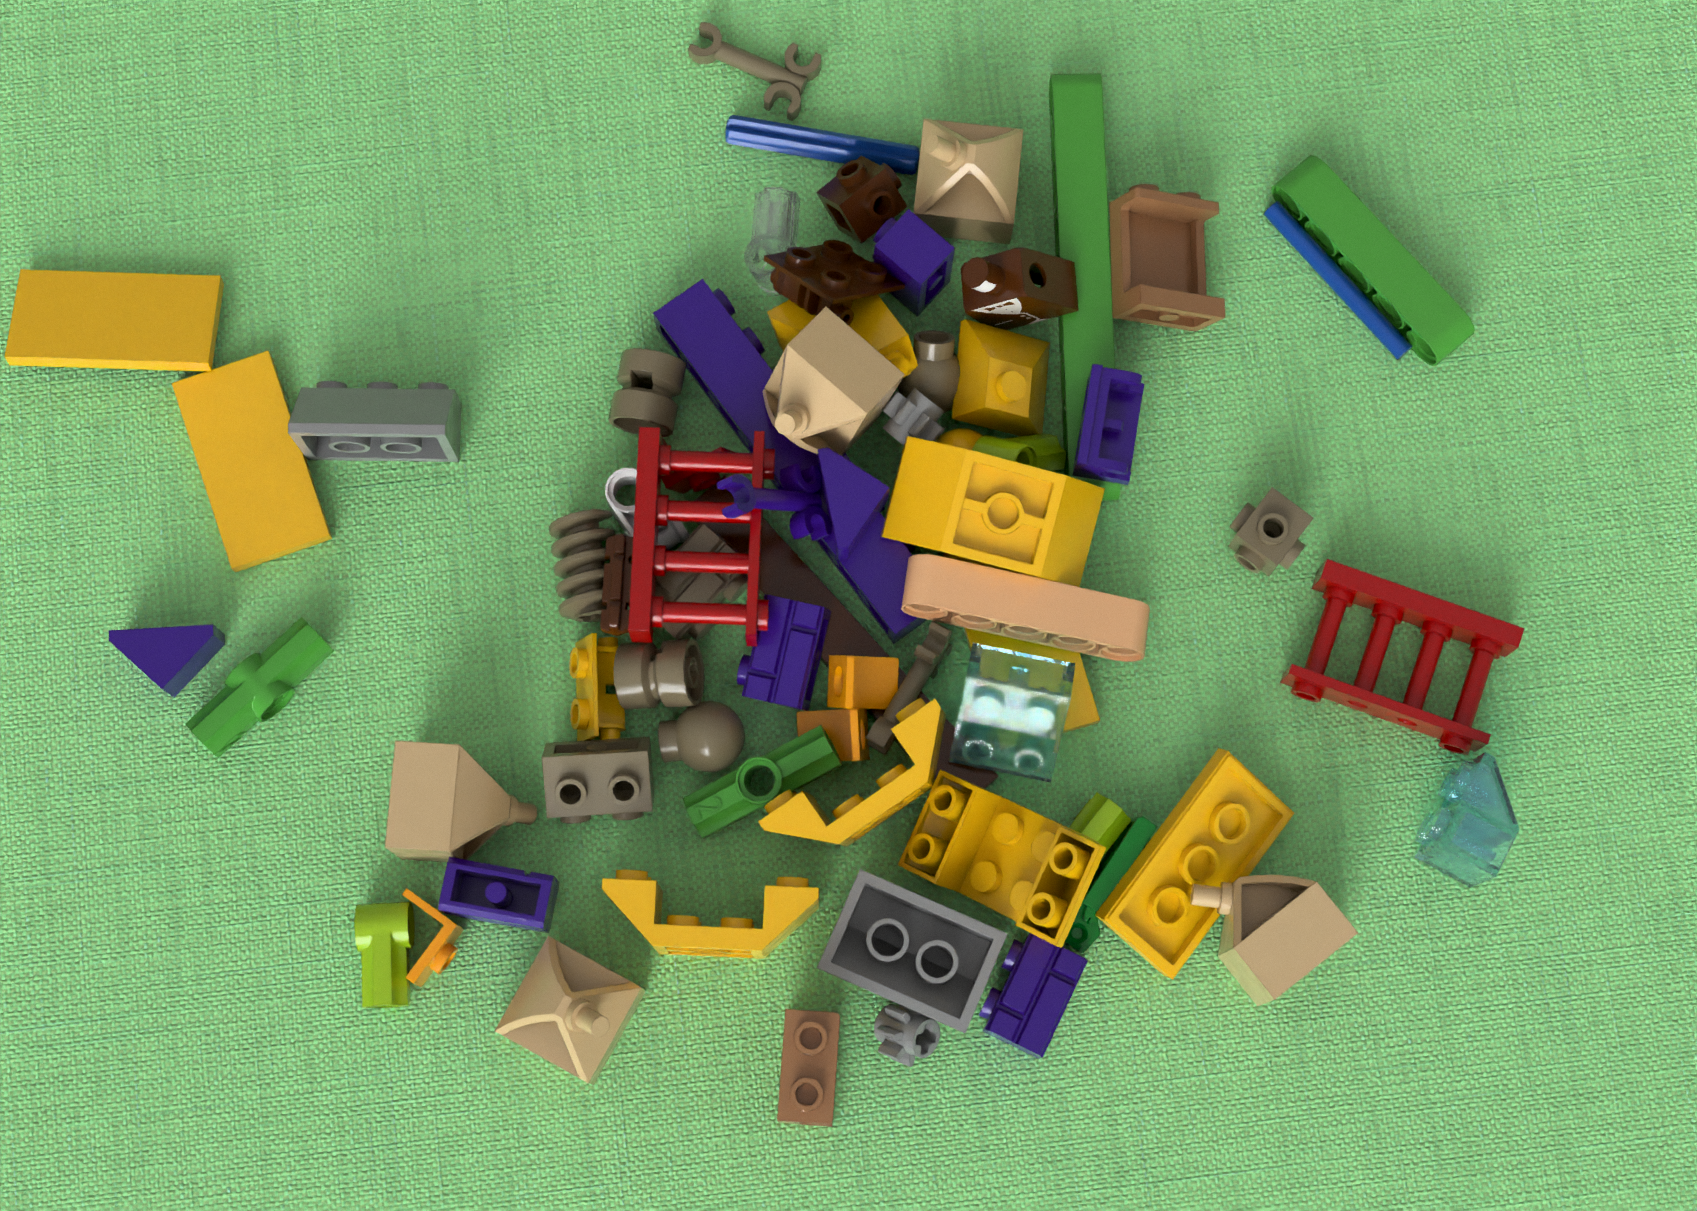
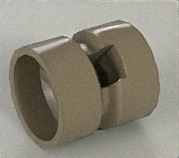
M633 348L623 351L617 375V381L623 388L613 394L608 418L609 423L618 429L639 435V427H658L661 430L662 437L671 436L674 431L678 405L672 400V397L681 394L686 363L673 355L650 349Z
M694 639L663 641L660 649L654 643L635 642L621 643L617 648L613 669L614 685L619 704L624 710L656 708L660 701H662L665 707L697 706L701 702L705 682L704 663L700 647Z

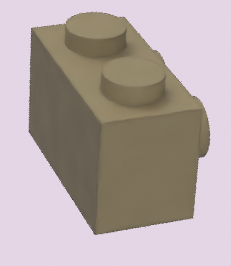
M650 737L545 744L542 766L547 818L560 817L561 822L573 824L586 822L591 819V815L612 814V817L616 820H633L644 815L643 812H652L654 786Z

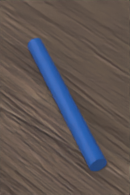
M1279 201L1275 202L1265 211L1264 216L1397 360L1413 347Z

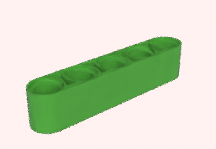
M1314 155L1308 156L1271 187V193L1275 202L1279 201L1405 337L1413 346L1411 349L1424 362L1432 366L1438 365L1474 334V325L1466 312L1320 158Z

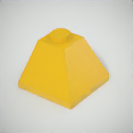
M968 319L960 321L957 355L960 377L957 392L953 399L952 419L1017 436L1043 433L1050 342Z

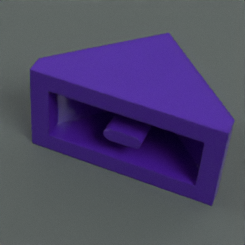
M828 447L818 449V467L821 473L837 561L849 558L887 503L889 487Z
M214 624L109 630V641L162 690L175 698L225 645V634Z

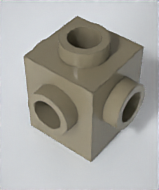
M1272 487L1256 508L1247 503L1232 522L1230 528L1237 533L1228 547L1235 551V559L1253 573L1258 574L1262 571L1267 576H1270L1278 564L1288 570L1306 546L1298 538L1314 518Z

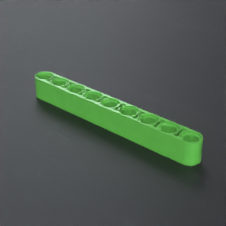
M1100 73L1051 74L1049 81V114L1055 256L1075 262L1079 311L1058 316L1063 448L1066 451L1064 472L1067 476L1105 488L1102 500H1119V483L1072 476L1087 379L1092 364L1115 369L1102 77Z

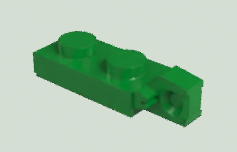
M1143 816L1131 818V822L1101 860L1100 867L1092 879L1065 940L1066 945L1079 953H1084L1100 936L1099 918L1095 916L1096 912L1151 840L1150 837L1158 826Z

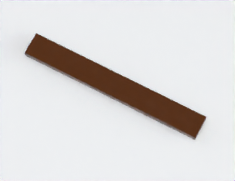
M716 483L695 501L734 502V498L728 490L718 489ZM763 518L760 594L763 597L765 594L822 606L831 610L820 659L829 669V655L890 657ZM703 522L713 528L739 553H749L750 524ZM900 667L898 688L906 677V674ZM922 691L916 698V700L922 698L926 704L930 702ZM867 709V712L877 720L886 709ZM945 719L935 780L941 769L986 789L998 778V774L956 728ZM895 738L894 741L896 742V744H897V745L906 753V755L910 758V756L907 754V752L905 751V749L903 748V746L901 745V743L898 741L897 738Z

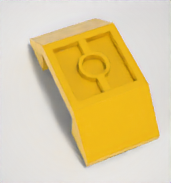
M906 436L880 537L1017 571L1037 578L1080 587L1105 488L1067 475L966 448Z
M919 698L895 715L900 723L891 728V730L914 762V766L907 769L901 763L876 780L880 789L866 799L856 794L835 808L832 813L836 820L832 823L813 795L804 791L798 794L796 792L792 793L789 789L764 806L768 815L758 821L763 830L849 846L930 790L935 780L946 714L936 699L926 704L922 698Z
M940 769L898 865L936 885L959 892L1016 921L1015 925L1062 948L1106 847L1094 839L1014 801Z
M616 870L615 879L602 878V890L651 946L659 954L764 959L819 909V888L809 887V879L802 877H777L776 886L765 885L763 929L754 928L753 919L733 917L721 918L720 927L702 926V922H699V917L687 915H668L667 924H661L663 891L656 880H651V877H648L647 871Z

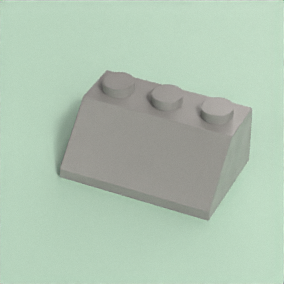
M321 381L317 383L316 388L301 387L288 422V434L307 460L459 462L462 403L455 389H449L447 385L436 382L421 383L418 385V389H398L396 384L390 382H371L367 384V388H347V385L341 382Z
M860 869L817 968L966 1033L1008 933Z

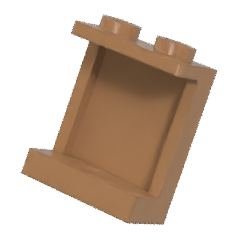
M1139 184L1130 187L1129 192L1109 203L1113 318L1194 332L1225 318V299L1207 296L1204 223L1206 220L1219 214L1218 202L1201 199V196L1194 192L1173 194L1159 191V187L1153 184Z
M785 1009L777 1121L779 1123L832 1127L840 1015L838 1013Z

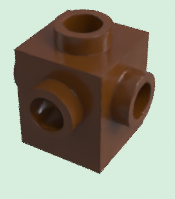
M863 156L844 164L837 171L836 177L816 192L838 230L860 243L865 242L874 233L878 232L887 220L894 218L907 207L898 191L902 186L901 181L891 167L885 163L878 165Z

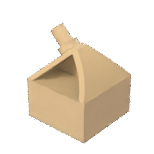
M924 119L913 213L941 237L1010 244L1015 218L1023 129Z
M825 307L787 344L762 393L771 423L780 434H783L791 442L807 451L818 454V449L828 447L843 456L875 423L905 374L829 308Z
M395 741L385 848L400 859L448 862L449 857L468 860L502 826H510L514 822L528 825L535 822L537 817L536 806L534 804L518 802L515 796L508 795L459 744Z
M1253 875L1239 877L1233 883L1221 882L1220 887L1200 884L1192 885L1191 905L1217 908L1218 914L1225 915L1218 957L1257 1006L1277 999L1358 934L1317 881L1285 875Z
M548 936L496 1027L495 1032L583 1081L594 1085L646 991L637 984Z

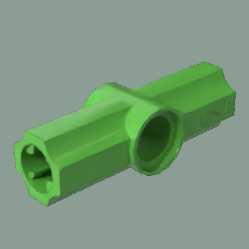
M301 617L262 654H252L239 663L226 678V687L185 725L219 758L258 721H267L279 713L295 694L294 688L330 656L334 650Z
M820 725L761 757L747 759L737 770L682 799L693 825L701 837L706 839L761 810L767 803L783 792L790 789L793 793L842 767L843 764L823 726ZM763 768L771 769L775 777L774 787L767 795L756 796L751 788V779L754 773Z

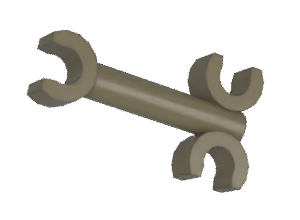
M701 22L699 26L700 36L711 40L713 43L708 48H699L696 45L690 44L688 48L689 57L698 64H710L719 60L771 83L772 85L767 88L764 94V109L770 111L775 100L787 98L791 102L787 110V119L791 121L796 119L801 111V95L807 82L816 78L820 73L821 55L815 53L809 65L799 66L795 63L798 55V45L792 43L785 52L784 68L722 41L720 30L715 25Z
M935 621L931 622L926 639L922 645L918 644L915 649L914 656L917 659L883 715L879 716L866 736V739L869 740L868 746L884 755L887 754L896 738L891 728L900 723L895 715L916 700L929 677L934 679L937 676L941 661L945 655L949 656L953 647L952 644L948 643L952 634L951 630Z

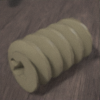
M601 509L582 510L560 517L549 526L551 537L558 539L551 546V552L554 557L561 559L554 565V573L557 577L564 579L557 584L556 592L558 596L567 599L558 607L562 617L579 622H600L601 609L607 608V606L602 605L604 562L607 560L605 559L606 547H602L601 542L607 540L608 537L615 536L614 529L599 527V522L611 518L613 515L610 511Z

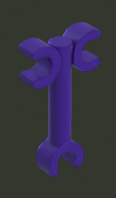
M795 463L781 469L780 481L784 490L753 487L747 477L742 474H734L717 482L718 489L728 490L734 498V504L722 509V514L727 518L734 519L753 509L796 512L792 514L789 524L794 539L798 540L811 535L812 541H817L831 535L830 520L824 510L821 509L822 499L820 495L815 493L820 489L822 482L821 473L817 465L801 470L800 465Z

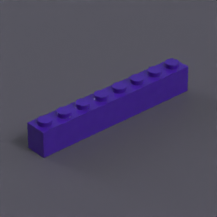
M701 279L653 313L656 329L676 356L686 363L688 372L749 453H753L754 431H765L766 448L775 449L774 480L770 481L776 489L784 490L780 481V470L795 463L800 465L801 470L812 465L818 466V454L797 446L783 434H780L771 423L762 392L775 368L771 369L762 358L761 354L765 352V349L755 333L749 327L741 330L731 317L735 313V309L723 291L717 288L712 292L705 281ZM845 453L842 457L851 462V460ZM821 482L820 489L815 493L820 495L822 499L821 509H823L828 516L823 486ZM879 513L848 559L837 561L832 531L831 535L816 542L892 643L895 644L927 621V619L908 615L901 610L908 558L912 556L911 552L915 550V546L880 537L885 518Z

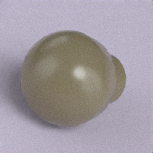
M928 330L914 335L913 351L918 366L910 375L904 377L898 385L899 393L905 398L916 388L940 407L944 413L953 409V399L957 392L960 377V366L957 355L954 354L955 337L952 334Z
M703 701L698 703L697 706H689L680 714L677 720L659 722L658 739L660 753L665 763L683 761L685 765L696 771L718 772L732 765L742 752L745 741L744 727L739 716L727 705L717 701Z

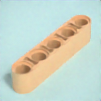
M916 554L908 558L901 610L904 613L917 618L1110 660L1134 662L1140 661L1145 657L1150 607L1142 601L938 555Z

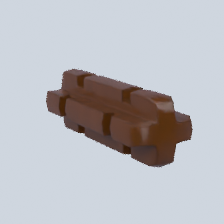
M615 534V536L608 537L605 548V559L610 560V563L604 564L602 605L607 606V608L601 609L600 628L602 632L616 636L629 633V610H627V606H630L632 569L630 560H632L633 537L626 536L625 534Z

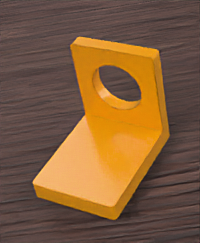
M829 655L827 707L886 709L898 690L899 659L893 657Z
M852 708L797 712L798 737L822 725L841 761L870 760L869 746L867 745L869 740L866 739L868 734L867 709Z
M406 888L402 893L404 897L444 925L405 977L413 984L422 987L433 971L441 974L451 963L458 951V948L453 944L464 929Z

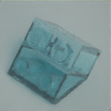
M973 643L948 762L1051 783L1071 701L1075 663Z
M1485 752L1470 762L1464 760L1458 770L1452 768L1449 771L1438 792V795L1444 798L1441 807L1435 815L1429 813L1426 816L1415 837V841L1421 844L1415 856L1416 859L1470 888L1497 876L1520 830L1496 759Z

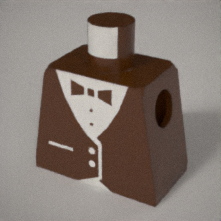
M1019 247L982 258H972L961 267L965 313L982 324L1010 330L1079 311L1075 262Z

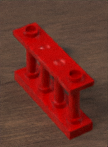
M639 427L628 624L631 641L635 643H653V628H663V622L746 625L747 646L757 647L758 631H768L769 600L759 599L763 509H753L746 514L731 519L722 514V509L734 504V502L669 500V495H660L661 476H671V471L752 474V486L764 488V479L774 480L775 449L766 448L765 431H754L753 453L672 450L671 445H663L660 428ZM669 521L750 524L749 553L667 551L666 545H658L659 526H668ZM666 571L748 574L747 604L664 601V596H655L656 576L665 577Z
M1326 559L1318 569L1311 588L1323 593L1322 598L1326 600V604L1305 667L1302 668L1291 664L1283 673L1280 683L1291 686V693L1301 699L1320 702L1321 698L1440 739L1438 745L1453 753L1468 755L1470 750L1476 752L1486 746L1491 734L1474 729L1472 725L1493 659H1499L1500 656L1506 657L1519 647L1524 628ZM1356 604L1372 610L1371 615L1375 620L1354 684L1350 685L1325 676L1324 673L1345 609ZM1404 621L1421 627L1420 633L1424 635L1403 702L1401 703L1373 693L1394 627ZM1452 638L1469 644V650L1473 655L1453 718L1449 720L1422 709L1444 642H1449Z

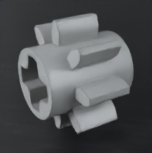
M916 388L911 391L907 398L896 392L882 409L884 413L891 417L883 429L903 445L906 436L935 442L945 430L937 423L944 411Z
M889 1004L885 1006L875 1020V1037L878 1041L882 1042L878 1052L909 1067L913 1066L915 1056L926 1058L933 1053L938 1045L940 1027L937 1021L902 1005Z

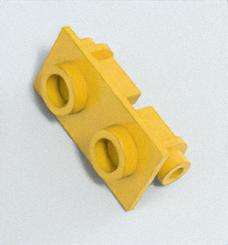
M591 633L576 642L575 647L571 651L569 670L571 677L576 678V698L571 705L570 721L572 728L577 730V741L592 740L598 737L599 733L600 740L621 738L620 732L626 730L625 710L619 704L617 695L606 694V685L615 686L613 669L615 654L618 648V638L616 637L598 638L597 645V633Z

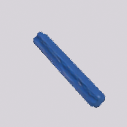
M731 115L729 117L725 130L726 142L732 145L843 164L863 156L878 165L882 163L887 164L896 173L907 175L916 173L920 156L919 148L914 145L738 115Z

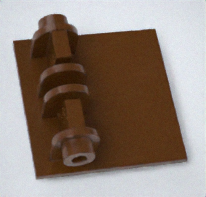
M826 240L822 245L806 248L790 247L785 252L764 255L763 259L775 267L771 273L770 281L778 294L794 302L798 307L804 308L811 315L817 316L827 307L848 326L854 317V313L851 310L853 300L905 289V284L888 274L887 269L883 265L867 261L854 253L853 248L849 244L838 240Z

